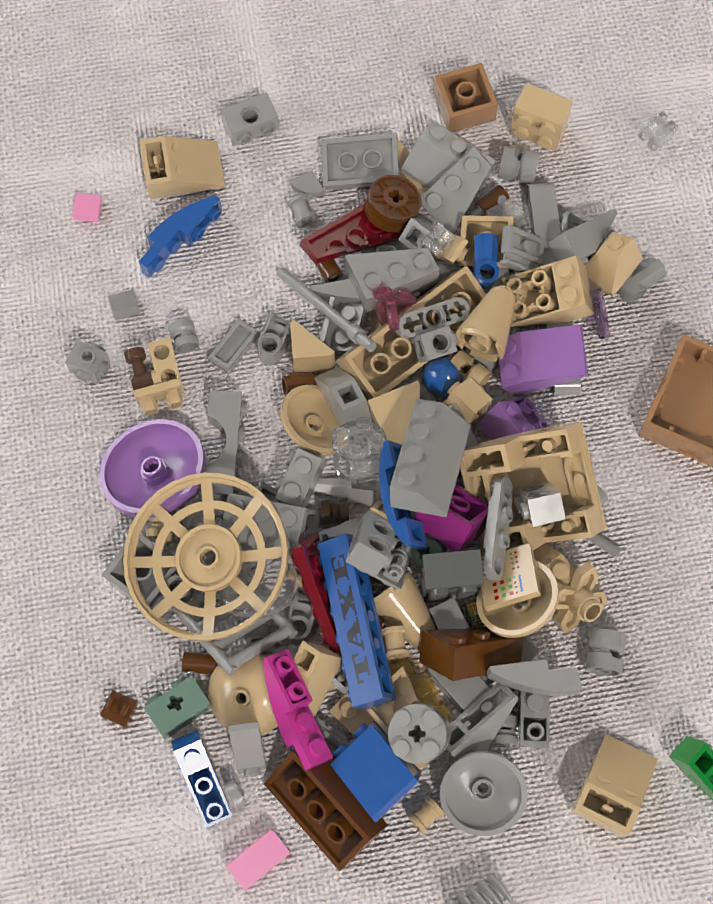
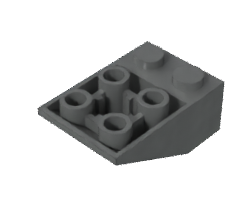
M480 550L422 555L421 595L423 598L428 597L429 602L443 601L447 595H456V599L473 598L472 595H475L484 584Z

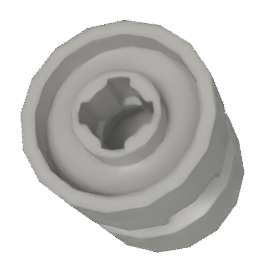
M504 146L498 179L512 181L514 178H518L520 183L533 184L539 152L525 150L523 153H520L518 148Z
M610 629L590 630L588 647L592 651L587 653L585 670L597 675L620 676L623 668V658L620 656V653L625 651L626 635Z

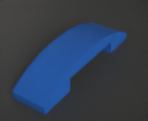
M387 440L383 443L379 467L380 492L384 510L396 535L406 546L425 550L428 546L423 523L413 520L410 510L391 507L390 484L402 445Z

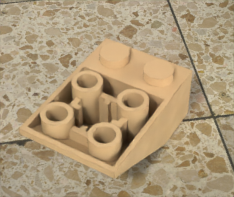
M170 136L139 140L150 199L225 187L217 141Z
M577 256L502 278L503 285L509 287L516 297L510 327L570 322L595 314L586 266Z
M605 734L571 813L622 838L627 837L641 809L658 759Z

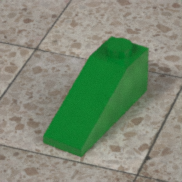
M686 736L669 757L687 778L713 800V750L706 742Z

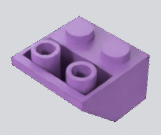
M526 397L498 402L477 422L490 440L550 427L536 412L535 405Z

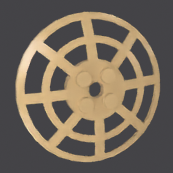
M221 473L188 475L172 481L158 490L137 513L129 529L124 547L123 565L126 584L137 608L159 629L175 637L191 641L225 639L242 632L257 622L276 600L284 584L288 569V538L283 521L275 506L262 492L250 483L235 476ZM212 484L233 486L249 493L254 498L243 511L231 503L214 500ZM201 485V502L188 505L173 516L161 506L167 498L191 486ZM262 505L269 512L276 525L281 546L266 548L262 532L253 520V517ZM215 510L227 511L239 518L227 530L215 525ZM203 511L204 525L197 526L188 531L180 524L189 515ZM154 514L165 525L156 539L153 556L136 557V548L140 534L149 517ZM246 526L250 528L257 544L256 550L242 551L237 537ZM172 531L181 539L175 556H162L165 542ZM208 551H214L216 555L214 563L205 566L203 564L204 554ZM281 558L277 582L264 603L254 592L263 577L266 560ZM258 561L255 575L249 586H247L238 578L243 562ZM176 567L179 576L183 580L173 591L169 589L165 581L162 568ZM136 568H153L156 584L165 597L153 609L147 604L140 591L136 577ZM230 585L240 595L232 602L216 607L217 591L223 590ZM191 588L205 592L204 608L190 606L180 599ZM245 602L257 611L249 619L235 627L214 632L215 616L231 612ZM174 606L187 614L204 617L202 633H193L182 630L167 623L161 617Z

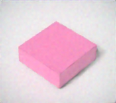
M76 193L73 219L99 222L102 204L101 195Z

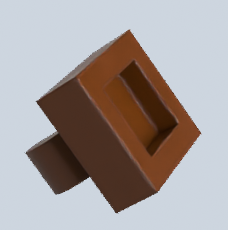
M112 690L100 717L127 729L139 702Z

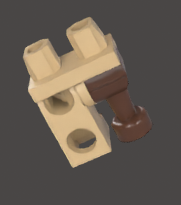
M170 337L147 343L154 370L146 372L143 361L146 359L143 347L130 348L124 352L126 363L131 364L134 376L131 383L137 404L141 406L146 416L157 414L159 409L156 401L167 399L169 409L183 406L182 394L185 393Z

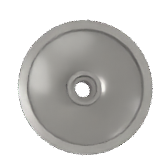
M490 751L471 752L455 760L446 770L440 785L441 806L447 818L460 830L476 836L496 835L511 828L522 816L527 803L526 781L520 769L507 757ZM480 783H486L488 787L484 790H481L478 788V785Z

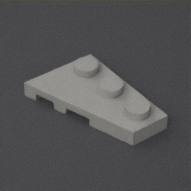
M473 147L421 196V205L446 233L455 235L462 221V215L467 214L492 165L476 147Z

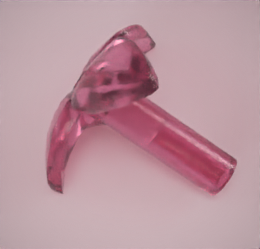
M381 287L372 293L376 300L383 301L376 308L380 324L384 325L388 322L389 329L392 331H396L400 327L397 305L411 306L418 302L415 296L406 291L400 290L391 295L390 287Z

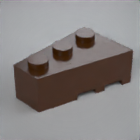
M488 628L421 630L419 663L451 681L487 675L486 671L490 666L520 663L522 660L524 636L516 638L503 637L493 633Z

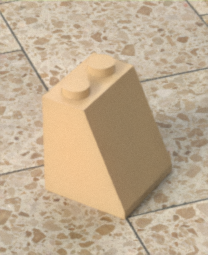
M418 380L368 400V407L376 433L375 437L381 450L383 443L387 440L403 445L416 398L420 399V384Z

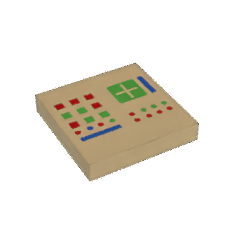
M530 543L506 550L504 573L500 580L488 581L484 578L483 574L484 584L481 589L484 607L487 611L541 596L533 547Z

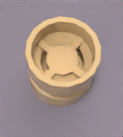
M460 350L450 361L451 364L457 367L461 375V383L471 377L484 388L492 375V371L481 363L474 364V358L463 350Z

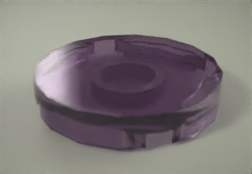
M601 286L591 288L598 338L600 340L609 339L610 332Z

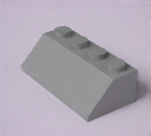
M416 398L390 484L391 507L447 517L471 425L444 403Z

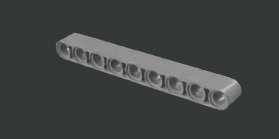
M554 182L527 184V203L531 234L545 239L543 265L557 262L558 259L549 245L551 240L561 234ZM573 321L543 324V329L573 326ZM581 379L552 386V395H579L581 393Z

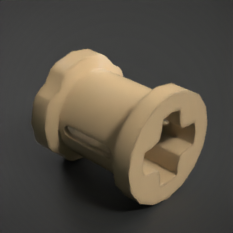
M391 626L381 629L388 660L409 656V650L405 648L403 635L406 632L405 626Z
M428 795L424 798L425 802L414 813L407 815V818L423 835L428 832L427 828L438 817L442 818L445 815L439 805Z

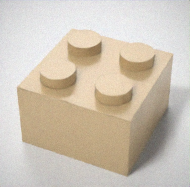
M526 83L514 107L510 134L515 135L520 140L536 143L543 149L556 151L567 129L573 101Z

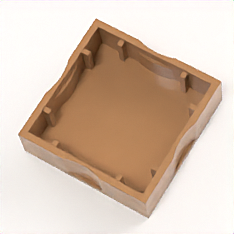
M683 334L638 436L712 468L713 346Z

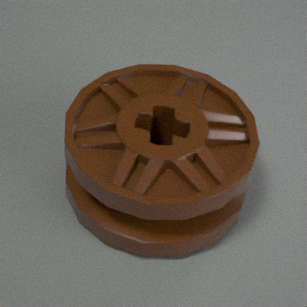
M399 175L379 177L372 183L365 200V214L374 226L383 231L395 233L404 231L410 219L416 218L422 204L421 194L417 187L404 177Z

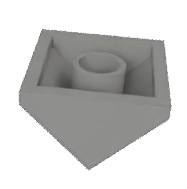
M141 534L136 548V557L153 556L155 544ZM124 545L102 573V576L118 592L133 601L124 576ZM164 551L162 552V556H169ZM176 567L162 568L165 581L175 572ZM136 568V577L140 591L147 604L150 605L160 591L153 575V568Z

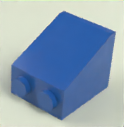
M374 720L369 726L364 722L353 733L356 738L349 745L343 742L332 753L335 758L330 765L371 818L377 822L419 782L422 770H419L415 764L406 762L394 754L388 740V735Z

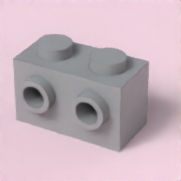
M297 448L296 451L293 450L286 463L289 466L286 475H282L276 484L275 490L278 492L275 498L292 506L306 508L328 459L303 448Z

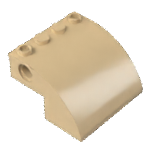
M582 421L521 432L465 448L460 469L466 491L489 505V499L493 495L491 492L493 490L491 487L493 485L492 480L507 476L511 480L513 487L511 508L513 519L509 524L510 544L506 550L528 543L535 550L548 542L591 538L607 528ZM549 481L561 492L566 519L532 527L527 520H523L521 513L518 514L514 504V497H518L516 488ZM486 526L482 534L478 537V542L482 556H484L485 553L483 545Z

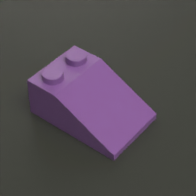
M573 325L522 331L509 335L505 355L501 360L499 357L502 389L516 396H521L587 377L588 369L582 326Z

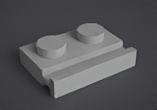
M512 225L503 227L501 253H504L503 260H500V264L519 272L543 265L545 239Z

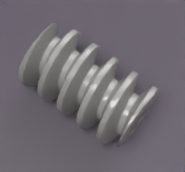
M489 873L487 875L488 884L480 879L477 881L478 891L474 887L469 886L467 887L468 897L459 892L457 894L458 903L451 898L447 900V903L504 904L503 900L506 899L513 904L514 901L502 881Z

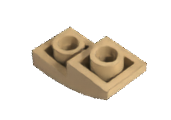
M447 233L432 253V256L438 261L443 259L450 265L455 261L460 263L468 251L465 248L468 241L460 236Z

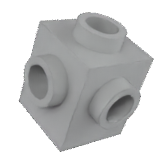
M79 340L76 341L65 362L69 372L75 374L74 376L85 383L92 381L98 384L101 377H105L110 369L109 358L102 346L95 343L89 345Z

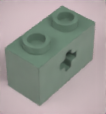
M192 675L188 678L183 676L172 683V689L164 694L161 692L155 694L147 701L148 705L144 707L165 740L211 710L210 702ZM175 700L181 703L182 709L179 711L173 708L172 702Z

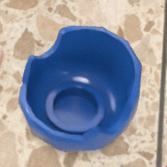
M438 357L430 360L425 365L422 371V380L427 391L438 397L449 396L448 390L458 381L461 383V375L457 367L451 364L450 358Z

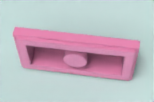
M270 829L226 865V867L244 891H246L291 853L273 829Z

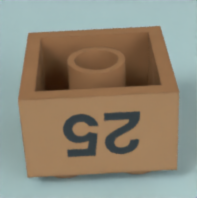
M482 63L434 76L433 93L447 130L456 132L496 121L498 103Z

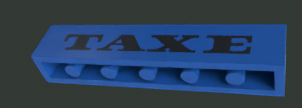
M345 533L318 544L320 552L319 562L323 567L325 575V590L330 598V614L336 626V642L342 654V670L348 682V698L353 708L367 710L395 701L396 695L369 575L345 562L353 535Z

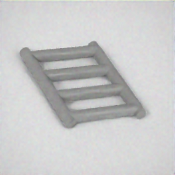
M242 570L240 571L238 578L249 586L252 580ZM229 585L225 589L217 591L216 598L233 588ZM259 587L255 590L254 593L265 603L268 597ZM205 592L186 602V604L198 608L202 607L205 602ZM245 602L231 612L215 616V625L249 606V604ZM272 604L257 622L242 632L225 639L199 642L229 676H232L236 673L237 667L288 636L290 639L295 638L298 635V631L280 610ZM173 606V611L190 632L202 633L203 620L197 622L192 615ZM271 619L280 627V629L230 659L221 650Z

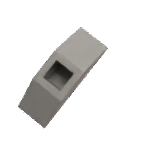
M339 367L315 376L314 379L350 445L353 446L375 436L376 433L367 400L355 378Z
M518 690L517 717H519L518 734L520 747L549 748V695H537Z

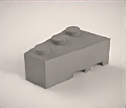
M429 248L345 255V270L366 313L438 284L439 268Z

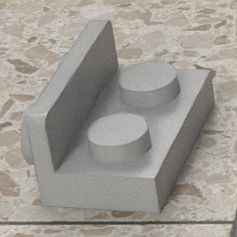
M330 297L328 304L353 325L357 324L364 329L367 313L362 304L340 303L336 297ZM324 315L323 328L319 331L318 338L335 351V355H343L357 345L347 337L345 331Z

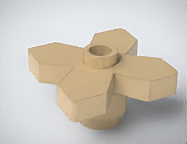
M589 562L575 570L570 586L558 583L559 602L556 609L559 610L554 619L558 628L565 634L578 626L580 620L587 622L595 621L600 616L602 607L608 603L605 592L599 587H594L599 576L596 568Z

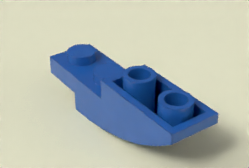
M215 195L194 202L180 209L157 226L147 236L150 249L139 260L142 273L150 278L155 272H159L170 254H174L179 250L182 241L189 246L195 240L199 241L205 234L208 225L211 222H216L222 213L220 198Z

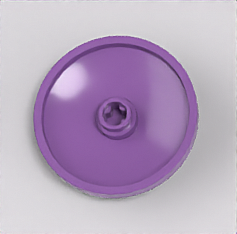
M157 419L137 424L117 437L106 451L99 472L102 491L115 509L125 515L136 517L146 501L164 486L188 475L205 473V450L197 435L180 422ZM200 485L191 486L167 498L161 506L168 513L173 512L184 505L195 494ZM152 514L149 518H154L156 516Z

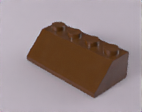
M294 749L265 781L264 785L340 872L372 843L388 824L382 817L377 822L371 818L330 765L331 759L305 771Z

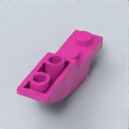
M287 649L265 657L263 664L267 691L277 725L287 748L294 746L305 771L329 761L333 756L308 706L313 702V699L289 650Z

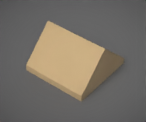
M462 215L460 237L468 241L465 246L468 251L461 262H458V267L467 266L474 268L475 234L492 233L498 236L497 265L499 268L510 269L500 264V260H503L504 253H501L503 227L511 225L515 227L514 217Z
M293 320L290 323L294 373L322 374L334 369L335 351Z

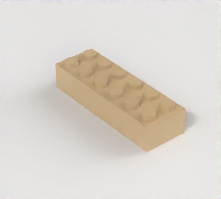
M467 266L455 270L371 333L368 337L377 344L374 351L369 352L362 345L357 344L339 357L336 362L342 370L355 378L368 403V400L389 392L428 362L419 363L412 339L402 338L396 333L395 322L399 316L455 297H461L468 302L470 315L487 294ZM454 305V308L446 310L445 314L446 316L454 313L458 315L461 308ZM429 310L426 314V320L429 324L436 325L439 318L435 311ZM406 319V323L403 324L404 330H410L412 327L420 325L419 320L408 322ZM465 320L449 325L450 330L455 333ZM434 337L433 346L439 350L441 346L440 341Z

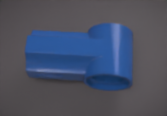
M492 233L475 234L474 271L472 274L482 289L490 288L500 272L497 265L498 236ZM480 270L488 271L491 279H484L480 275Z

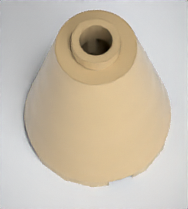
M504 285L493 287L456 330L457 345L461 349L463 346L470 349L469 355L488 362H496L499 357L500 360L503 359L516 297L509 287Z
M410 571L405 573L400 591L392 586H387L378 596H374L378 617L389 627L405 626L404 640L416 650L420 648L421 630H437Z

